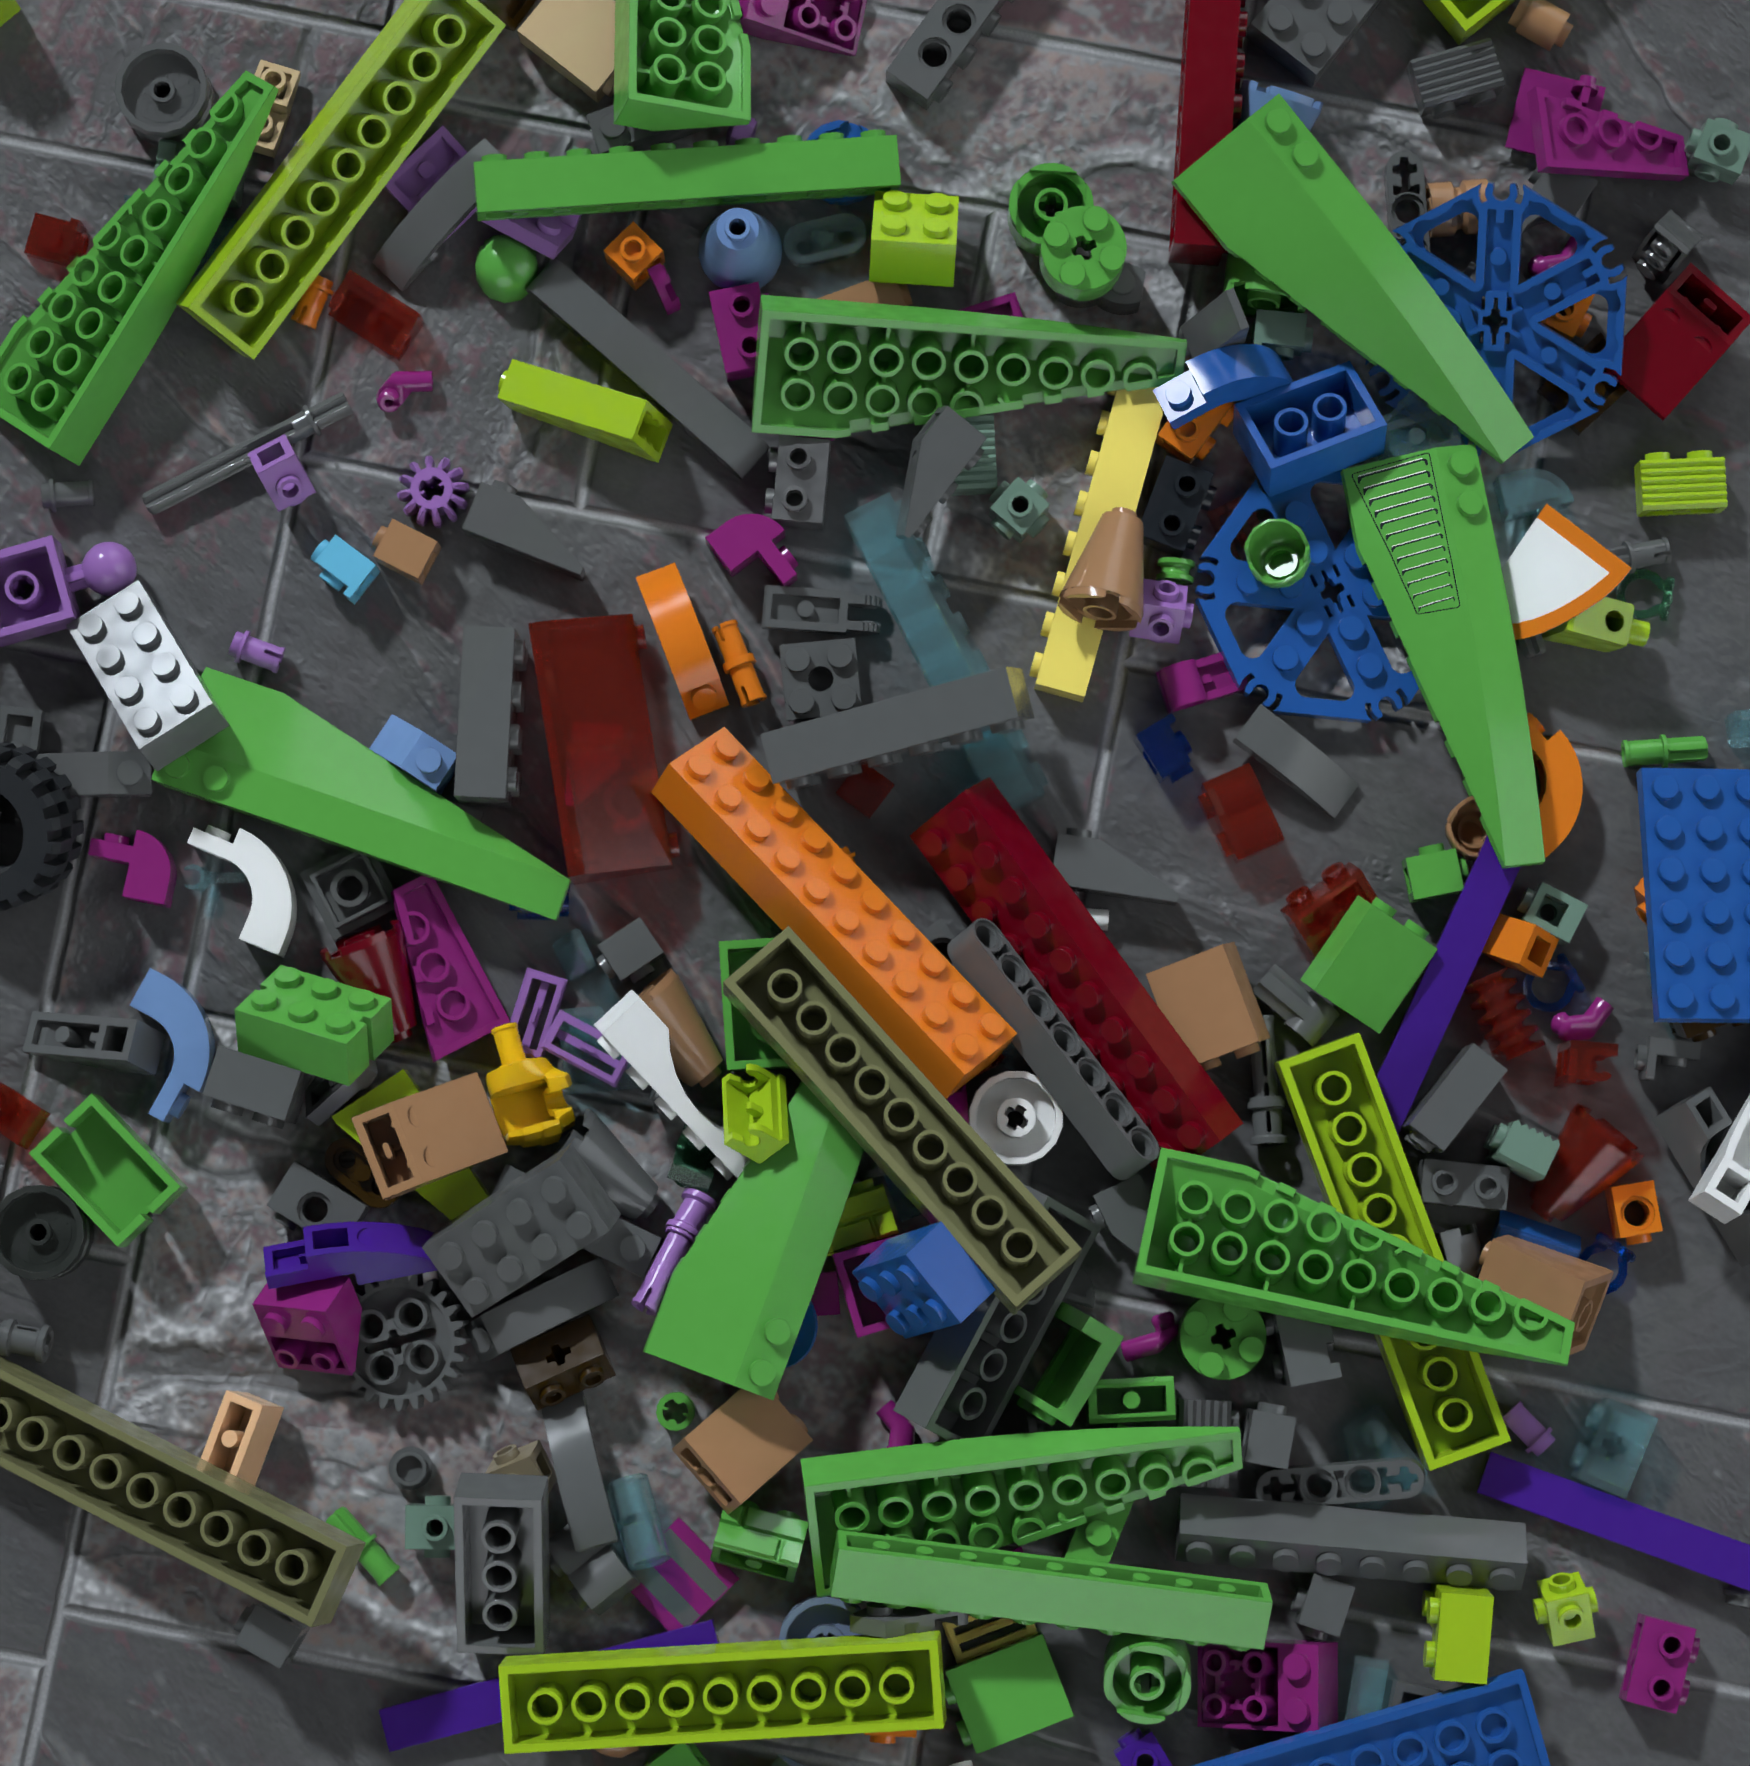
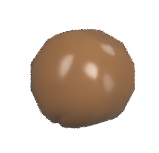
M1473 796L1467 797L1455 806L1449 813L1447 823L1445 824V836L1451 848H1456L1457 853L1467 860H1476L1487 836L1479 819L1481 812Z

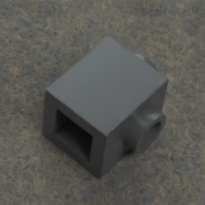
M639 917L598 944L597 946L603 954L596 958V960L610 980L618 976L623 984L631 979L635 985L655 971L652 964L664 957L665 953L641 917Z
M1309 1573L1305 1588L1297 1587L1290 1611L1296 1613L1294 1621L1304 1625L1302 1634L1322 1641H1327L1329 1634L1340 1637L1355 1587L1317 1573Z

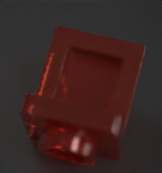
M0 1082V1133L18 1146L28 1150L51 1113L16 1089Z

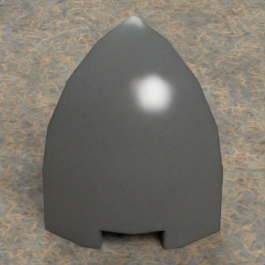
M1476 1223L1434 1233L1444 1260L1460 1267L1461 1271L1478 1278L1483 1265L1479 1264L1482 1245Z

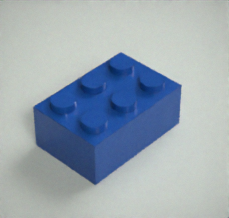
M1350 361L1234 404L1233 435L1268 497L1384 454L1387 423Z
M941 1221L885 1240L852 1271L859 1281L858 1285L861 1292L869 1300L878 1304L886 1314L885 1319L889 1327L897 1334L903 1335L905 1339L962 1323L996 1290Z

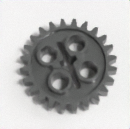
M423 1273L412 1275L410 1280H408V1276L394 1278V1281L393 1279L379 1281V1284L377 1282L364 1284L366 1293L359 1289L355 1290L362 1307L356 1369L352 1374L356 1379L350 1389L353 1392L365 1387L367 1389L364 1396L365 1402L373 1401L380 1396L379 1405L381 1409L389 1408L393 1400L397 1411L406 1410L409 1401L414 1410L424 1407V1397L430 1403L440 1400L437 1388L443 1392L451 1391L453 1386L447 1377H462L463 1372L455 1364L456 1362L467 1361L470 1357L460 1351V1345L471 1342V1338L460 1335L459 1331L469 1324V1320H457L455 1317L462 1309V1304L449 1306L447 1301L451 1297L452 1291L445 1290L438 1294L436 1292L439 1283L438 1279L429 1280L423 1285ZM413 1303L419 1305L423 1311V1319L419 1325L414 1324L409 1317V1308ZM373 1314L379 1316L383 1322V1330L379 1336L372 1333L369 1327V1320ZM429 1328L436 1329V1335L374 1353L367 1351V1346L370 1344ZM423 1345L429 1346L434 1353V1361L430 1367L424 1365L420 1359V1350ZM383 1356L389 1357L394 1364V1372L390 1378L386 1377L380 1369V1362ZM340 1374L341 1377L350 1376V1375H342V1374Z

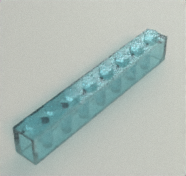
M890 492L845 514L844 523L929 687L990 671L980 650L972 651L965 639V636L969 635L970 631L961 613L958 611L952 614L945 600L951 597L942 576L938 574L933 577L926 562L931 560V556L922 538L913 539L911 536L910 539H899L895 536L902 500L894 502ZM991 730L982 732L984 740L960 746L978 782L990 777L1015 812L1044 797L1045 791L1042 786L1048 784V781L1038 762L1035 761L1030 764L1023 749L1028 747V743L1022 730L1000 735V733L992 735Z

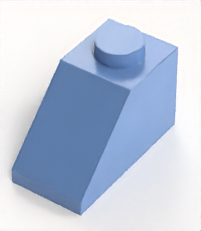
M393 714L369 748L439 795L443 793L455 775L456 752Z

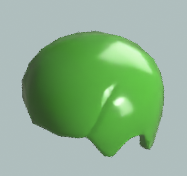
M506 234L493 235L486 239L476 254L475 274L478 286L490 299L502 303L520 301L529 294L526 291V287L536 278L538 273V261L535 250Z
M1284 518L1267 519L1255 526L1245 542L1244 551L1252 575L1257 581L1270 588H1285L1293 585L1304 577L1311 562L1310 546L1304 532L1299 526Z

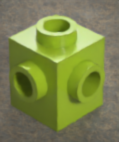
M1579 1572L1556 1573L1549 1578L1536 1581L1539 1598L1532 1599L1535 1618L1538 1625L1543 1624L1553 1647L1596 1638L1592 1613L1598 1612L1596 1594L1592 1586H1585Z

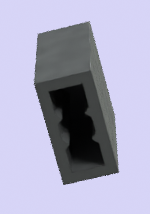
M1472 1043L1463 1047L1404 1121L1401 1127L1407 1133L1404 1141L1422 1155L1426 1152H1431L1432 1154L1444 1152L1504 1076L1507 1069L1476 1044Z

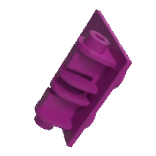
M1525 67L1505 148L1536 155L1527 92L1537 86L1549 90L1550 96L1562 100L1570 97L1582 101V107L1597 112L1601 110L1606 87L1595 85L1597 79L1590 75H1580L1578 81Z

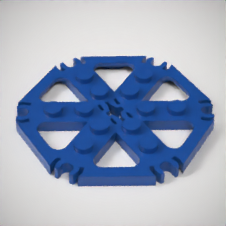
M1489 182L1485 189L1487 201L1483 202L1481 199V183L1394 229L1393 232L1400 234L1407 243L1403 245L1400 239L1394 237L1464 331L1512 403L1514 402L1516 360L1568 393L1569 401L1564 409L1528 426L1534 438L1516 452L1518 453L1598 412L1599 409L1592 407L1585 401V398L1589 397L1596 405L1603 406L1606 399L1596 392L1597 383L1605 381L1614 387L1617 385L1618 379L1616 376L1609 372H1604V369L1609 368L1615 370L1620 376L1622 375L1627 276L1622 280L1610 282L1609 277L1619 275L1625 268L1623 263L1614 268H1607L1603 264V256L1615 249L1613 244H1606L1600 247L1597 252L1593 249V246L1599 241L1608 239L1607 236L1526 185H1523L1524 195L1520 203L1516 201L1519 195L1517 183H1511L1509 197L1505 200H1500L1494 194L1495 182ZM1465 212L1472 213L1478 219L1476 281L1430 253L1423 243L1424 236L1429 230ZM1539 215L1575 238L1577 249L1574 255L1520 283L1522 225L1527 217ZM1592 294H1599L1608 303L1605 348L1598 353H1589L1540 321ZM1483 296L1485 297V308H1482ZM1508 297L1512 298L1511 309H1508ZM1495 298H1498L1500 316L1507 317L1508 323L1500 326L1499 332L1496 334V343H1493L1494 332H1492L1490 324L1484 323V317L1491 315L1492 310L1495 308ZM1481 331H1484L1483 342H1480ZM1506 332L1510 333L1509 343H1506ZM1379 365L1373 366L1368 372L1370 377L1379 372H1385L1390 377L1389 385L1378 391L1380 396L1392 393L1395 388L1400 392L1394 398L1386 400L1385 403L1451 445H1468L1469 439L1458 431V426L1442 415L1438 416L1421 403L1413 391L1410 389L1405 390L1392 380L1393 376ZM1476 445L1478 456H1480L1482 449Z
M1342 470L1272 497H1268L1267 493L1262 492L1258 486L1257 479H1255L1199 558V560L1215 562L1216 565L1204 562L1197 566L1196 571L1209 574L1212 578V585L1210 586L1197 585L1195 594L1200 597L1212 595L1213 599L1204 600L1197 598L1195 602L1237 688L1240 687L1242 680L1249 676L1251 680L1245 686L1243 695L1247 697L1256 687L1263 688L1267 697L1262 705L1269 708L1276 700V697H1279V704L1272 712L1279 715L1370 723L1372 720L1367 715L1365 706H1368V712L1375 721L1383 717L1379 709L1380 700L1389 701L1395 712L1403 708L1402 700L1396 691L1403 697L1405 706H1407L1419 690V687L1411 671L1398 673L1392 668L1369 619L1392 620L1383 600H1378L1371 585L1374 581L1366 564L1362 565L1356 553L1352 529L1348 530L1335 549L1310 496L1311 488L1315 484L1343 485L1340 474ZM1257 510L1267 511L1271 519L1284 518L1299 526L1308 540L1311 551L1309 567L1304 577L1289 587L1270 588L1263 585L1252 575L1247 561L1238 560L1231 553L1232 541L1251 514ZM1332 566H1335L1339 577H1337ZM1325 581L1329 582L1331 587H1340L1341 592L1337 596V604L1333 603L1331 598L1323 599L1320 593L1325 589ZM1348 598H1350L1354 607H1351ZM1230 605L1291 611L1263 653L1257 658H1248L1241 652L1225 618V611ZM1326 636L1353 690L1351 698L1345 701L1303 697L1297 692L1295 687L1296 679Z

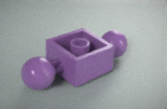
M52 535L1 549L0 647L67 629V624L81 616L75 591L90 588L98 594L113 596L133 584L137 573V565L132 553L119 543L102 542L93 546L86 553L82 564L67 567L62 545ZM29 583L34 588V592L28 599L19 597V594L25 592L24 585Z

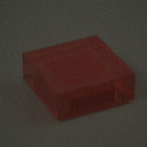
M868 764L861 765L863 773L847 777L837 790L836 795L870 820L893 790L895 784L874 768H869Z

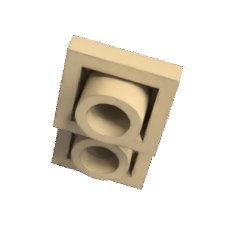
M260 60L255 76L275 86L279 91L253 152L275 158L291 113L301 72Z

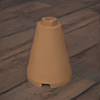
M1115 507L1112 511L1102 514L1060 593L1058 607L1062 613L1072 620L1081 623L1084 616L1096 620L1094 628L1118 632L1133 630L1137 627L1138 622L1141 624L1144 615L1143 522L1133 510Z
M670 968L643 988L644 991L638 996L669 1028L670 1052L677 1077L690 1087L699 1083L704 1088L721 1074L722 1071L718 1065L722 1062L723 1058L682 980Z

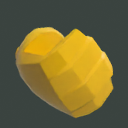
M517 1022L493 1028L491 1033L494 1036L502 1065L486 1074V1083L494 1115L506 1145H520L525 1148L536 1145L545 1146L559 1142L561 1134L575 1125L572 1105L567 1104L562 1092L563 1089L572 1085L569 1073L552 1066L547 1058H526Z

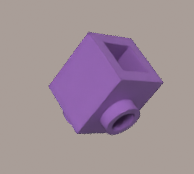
M285 434L247 453L278 512L289 506H296L302 503L306 497L316 492Z

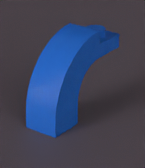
M1236 344L1208 351L1186 361L1190 370L1155 388L1153 392L1169 423L1175 430L1222 404L1250 399L1292 383L1293 380L1281 358L1274 350L1258 344Z

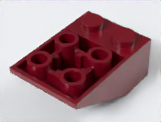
M1690 262L1624 336L1622 375L1620 376L1615 370L1609 368L1604 370L1616 376L1620 384L1663 421L1750 324V314Z

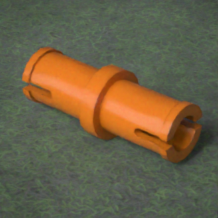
M734 619L720 623V628L715 626L711 631L716 638L725 661L722 665L725 674H730L740 699L741 707L747 708L759 704L758 699L762 702L767 699V695L763 691L754 668L756 663L753 653H748L737 620Z

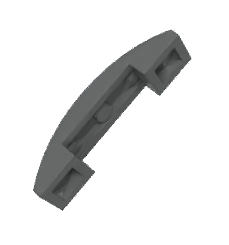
M484 138L432 186L401 221L372 261L401 291L404 292L431 262L429 257L476 207L473 163L481 161V157L484 155L501 154L487 139Z
M581 1391L565 1398L557 1405L541 1409L556 1478L577 1553L619 1542L589 1423L590 1418L584 1392Z

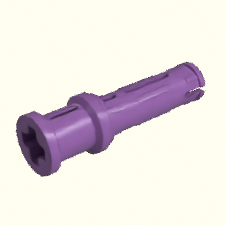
M693 1188L684 1189L681 1195L683 1202L674 1219H668L665 1225L667 1237L636 1296L631 1301V1304L641 1312H643L646 1306L648 1308L646 1314L652 1316L657 1314L674 1268L680 1259L685 1257L689 1248L695 1242V1237L704 1226L709 1214H714L718 1208V1204L713 1198Z

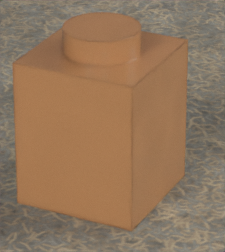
M393 518L388 528L381 526L371 546L372 549L376 550L373 557L377 563L420 585H423L442 549L438 541Z

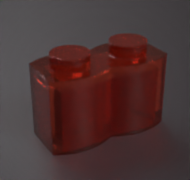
M1249 763L1202 783L1200 788L1203 794L1197 796V799L1206 819L1214 817L1220 829V833L1216 834L1215 838L1225 858L1232 856L1235 864L1283 843L1284 837Z

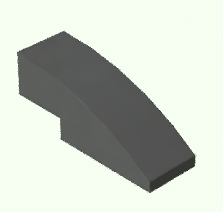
M1262 704L1258 706L1233 740V743L1265 765L1268 772L1333 819L1359 786L1350 775L1327 755Z

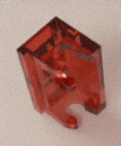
M352 270L348 271L328 305L331 308L328 314L330 318L398 361L402 359L425 324L420 313Z
M1569 1040L1558 1044L1554 1087L1563 1088L1573 1084L1592 1085L1596 1082L1608 1080L1612 1076L1610 1073L1594 1071L1598 1067L1596 1062L1603 1061L1608 1057L1618 1056L1619 1044Z

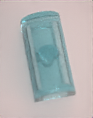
M1360 1654L1355 1655L1344 1720L1382 1710L1390 1664L1388 1659Z

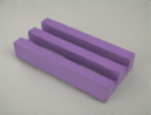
M527 967L510 1023L517 1022L519 1028L533 980H540L541 984L522 1045L526 1057L545 1058L547 1051L540 1048V1045L560 1010L569 981ZM553 984L557 986L537 1050L530 1049L549 986Z
M559 1010L540 1048L616 1088L629 1062L623 1056L620 1061L614 1060L610 1055L561 1030L563 1022H566L597 1040L603 1035L598 1029ZM555 1037L614 1067L615 1070L612 1076L553 1045L552 1042Z

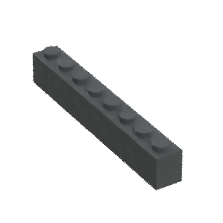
M1180 1493L1176 1516L1175 1561L1191 1562L1194 1564L1262 1568L1282 1572H1308L1327 1576H1354L1367 1579L1408 1581L1411 1583H1434L1455 1587H1480L1500 1591H1521L1528 1565L1526 1524L1521 1522Z

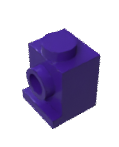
M1139 1727L1129 1731L1117 1740L1120 1747L1113 1750L1121 1766H1137V1758L1142 1754H1149L1153 1758L1151 1766H1173L1150 1728L1144 1732Z

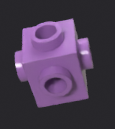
M1144 579V615L1141 624L1138 622L1135 629L1129 630V636L1149 639L1156 643L1168 642L1179 644L1182 628L1190 629L1193 617L1194 604L1186 603L1188 586L1176 584L1169 580L1156 581Z

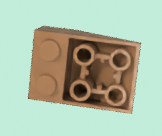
M478 1072L398 1099L351 1118L384 1200H391L509 1152Z

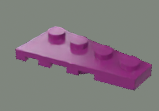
M1537 86L1527 92L1538 173L1678 182L1689 176L1686 152H1684V137L1682 135L1641 121L1630 123L1618 118L1617 113L1605 109L1597 112L1582 107V101L1570 97L1562 100L1550 96L1549 90Z
M422 875L393 890L391 897L397 920H400L402 925L408 964L434 1063L490 1034L493 1028L510 1023V1020L436 880Z

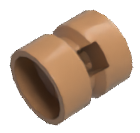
M1486 178L1462 180L1459 187H1454L1450 181L1427 183L1425 186L1427 212L1481 183V199L1483 202L1487 201L1485 189L1488 185V180ZM1461 213L1429 230V237L1454 236L1458 229H1461L1465 235L1478 234V219L1472 213Z

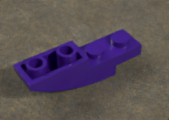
M337 1222L303 1227V1240L263 1247L265 1277L268 1288H279L355 1273L358 1285L437 1271L435 1265L422 1249L434 1232L418 1227L383 1222Z

